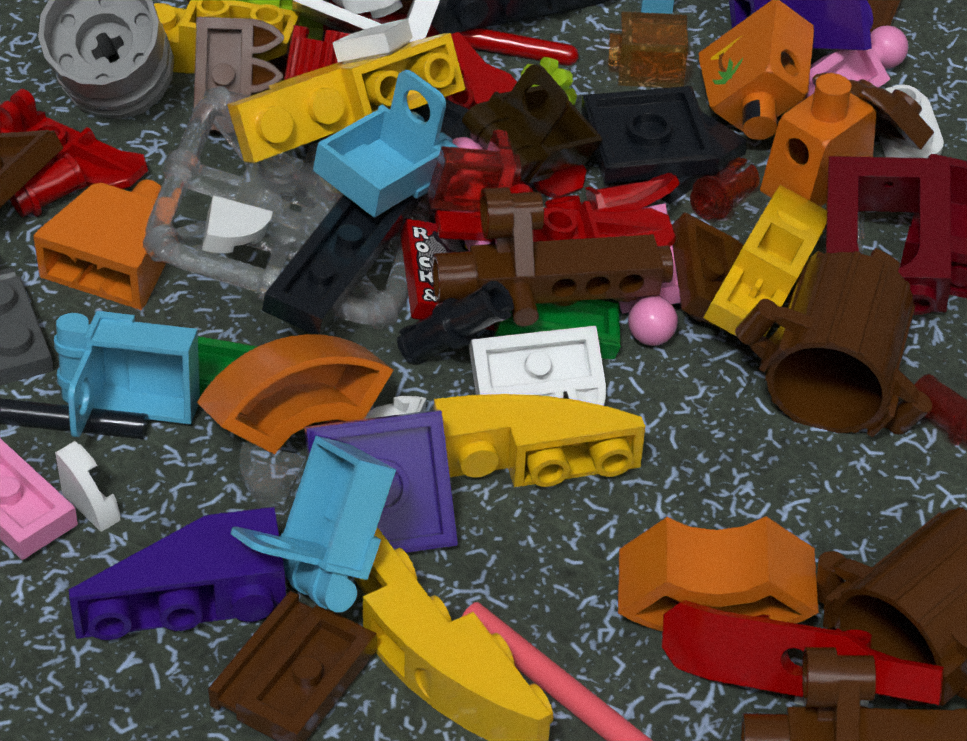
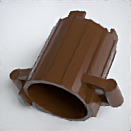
M877 248L872 251L871 256L857 251L831 254L829 252L824 254L817 251L804 265L796 286L793 288L788 307H780L769 299H762L735 328L738 339L744 344L749 345L762 359L759 370L765 373L767 369L765 380L767 381L772 402L792 418V421L835 433H857L859 430L866 428L868 429L867 434L874 437L882 428H888L894 434H905L931 411L932 402L925 393L918 391L916 386L899 370L915 305L913 304V295L909 282L905 281L898 272L900 262L891 255ZM775 322L781 325L769 339L763 336ZM900 397L903 401L897 406Z
M958 507L943 513L939 512L873 567L845 558V556L836 551H827L819 556L817 595L818 600L825 604L824 628L831 629L834 627L842 631L851 629L867 631L872 635L871 649L903 660L943 666L942 698L939 705L943 707L955 695L967 700V510L963 507ZM892 697L895 700L908 704V706L914 707L915 705L928 704L919 701Z

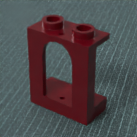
M829 156L826 200V253L859 252L857 243L858 211L918 212V253L910 263L899 267L898 272L910 284L913 304L915 305L914 315H923L930 312H947L951 285L950 159Z

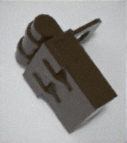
M538 64L531 65L525 70L512 91L505 93L494 92L489 101L476 104L462 118V123L471 132L470 137L475 143L483 146L494 159V165L500 172H505L513 183L523 179L528 184L549 179L554 171L586 164L603 141V138L569 101L566 92L544 67Z

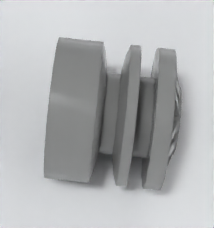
M49 0L40 15L39 42L44 58L52 72L56 75L64 93L79 110L100 118L122 119L143 114L162 99L172 81L174 55L152 0ZM116 54L119 59L110 63L107 58Z

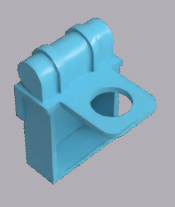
M404 70L398 74L391 109L382 104L378 106V110L320 141L317 145L313 171L371 216L376 217L411 195L418 199L441 185L443 173L447 175V173L455 171L463 159L464 152L453 143L451 137L445 133H440L446 110V100L443 94L414 72ZM409 90L419 92L426 99L430 108L428 122H424V118L417 112L410 111L407 103Z
M96 311L91 324H89L86 316L79 313L64 314L56 320L57 334L54 336V348L59 356L57 382L61 387L62 398L69 406L72 437L81 436L93 408L148 414L149 420L192 424L199 405L197 401L200 398L197 329L135 322V315Z
M315 436L284 532L281 533V536L241 527H232L230 534L253 550L284 558L286 579L289 580V583L295 590L304 595H309L316 605L334 612L346 611L354 604L357 597L356 585L348 576L368 580L381 542V539L374 536L396 469L351 444Z

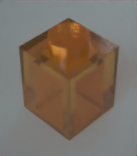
M621 12L620 32L609 33L608 66H618V86L659 88L684 86L688 54L687 15Z

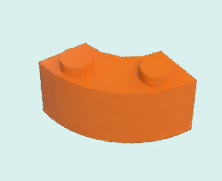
M322 334L289 336L260 345L233 361L208 385L197 403L222 428L275 455L291 435L315 422L330 420L346 422L365 419L394 369L365 347L343 338Z
M767 516L742 527L720 530L690 527L666 517L619 549L618 614L633 622L662 632L663 614L678 603L688 600L716 610L750 616L765 614L770 615V619L798 624L819 613L815 548Z

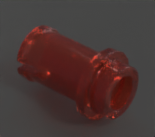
M738 157L730 161L726 167L715 175H706L699 178L694 183L690 195V203L693 210L704 219L717 218L719 220L725 218L732 211L735 202L758 187L760 178L756 167L751 164L748 168L737 174L736 172L744 167L748 161L745 158Z
M931 374L924 375L914 384L918 391L925 393L932 402L931 411L924 417L947 431L950 442L957 446L962 442L967 445V399L938 381V378Z

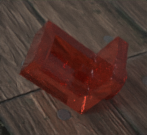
M494 130L487 150L441 147L427 192L431 209L478 212L480 211V195L483 188L509 187L510 189L514 185L519 184L521 161L519 155L512 152L507 131Z

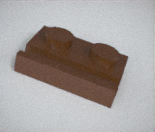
M289 591L208 688L210 706L217 710H220L223 706L236 713L238 721L276 741H307L377 651V633L329 609H324L318 605L311 608L299 602L298 594Z

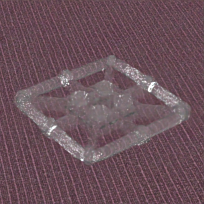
M218 86L205 91L204 97L192 112L177 150L169 153L163 166L165 179L146 222L143 248L153 261H163L185 271L257 292V299L264 301L265 292L284 270L287 258L292 259L343 193L313 171L317 145L323 138L310 142L305 160L283 152L256 163L244 162L227 104L244 99L250 95L228 91L224 86ZM213 124L247 166L243 177L201 164L199 157ZM439 186L424 195L407 219L429 222ZM189 189L212 197L214 195L273 211L263 239L257 244H252V242L244 244L272 253L266 269L212 252L202 251L207 220L175 229L172 224L186 190ZM290 204L303 207L301 212L289 209ZM403 225L384 249L389 252H395L385 290L378 291L365 275L335 314V317L355 323L372 325L378 330L395 325L398 315L408 299L400 236Z

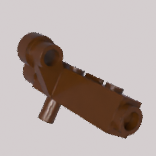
M509 187L483 188L481 190L480 219L483 236L485 239H495V244L471 245L470 251L434 253L432 260L433 289L437 304L448 298L459 300L480 289L482 285L490 281H498L505 286L512 297L514 309L511 312L514 322L519 326H529L537 321L539 314L536 303L551 302L559 306H570L580 300L611 298L619 302H631L642 296L660 295L662 283H670L673 278V256L669 246H657L654 234L533 242L532 230H541L544 224L542 195L540 192L511 193Z
M805 647L802 666L804 706L787 707V714L743 713L741 741H967V708L933 710L883 709L860 706V700L873 701L875 697L876 671L874 656L837 655L836 647Z

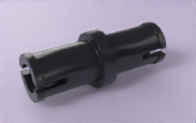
M490 281L482 285L480 289L459 300L448 298L435 306L432 315L399 331L401 335L397 337L398 349L402 356L413 365L422 364L428 358L449 347L460 349L470 344L471 340L475 339L477 333L481 330L510 318L512 315L510 311L514 309L512 297L503 284L498 281Z

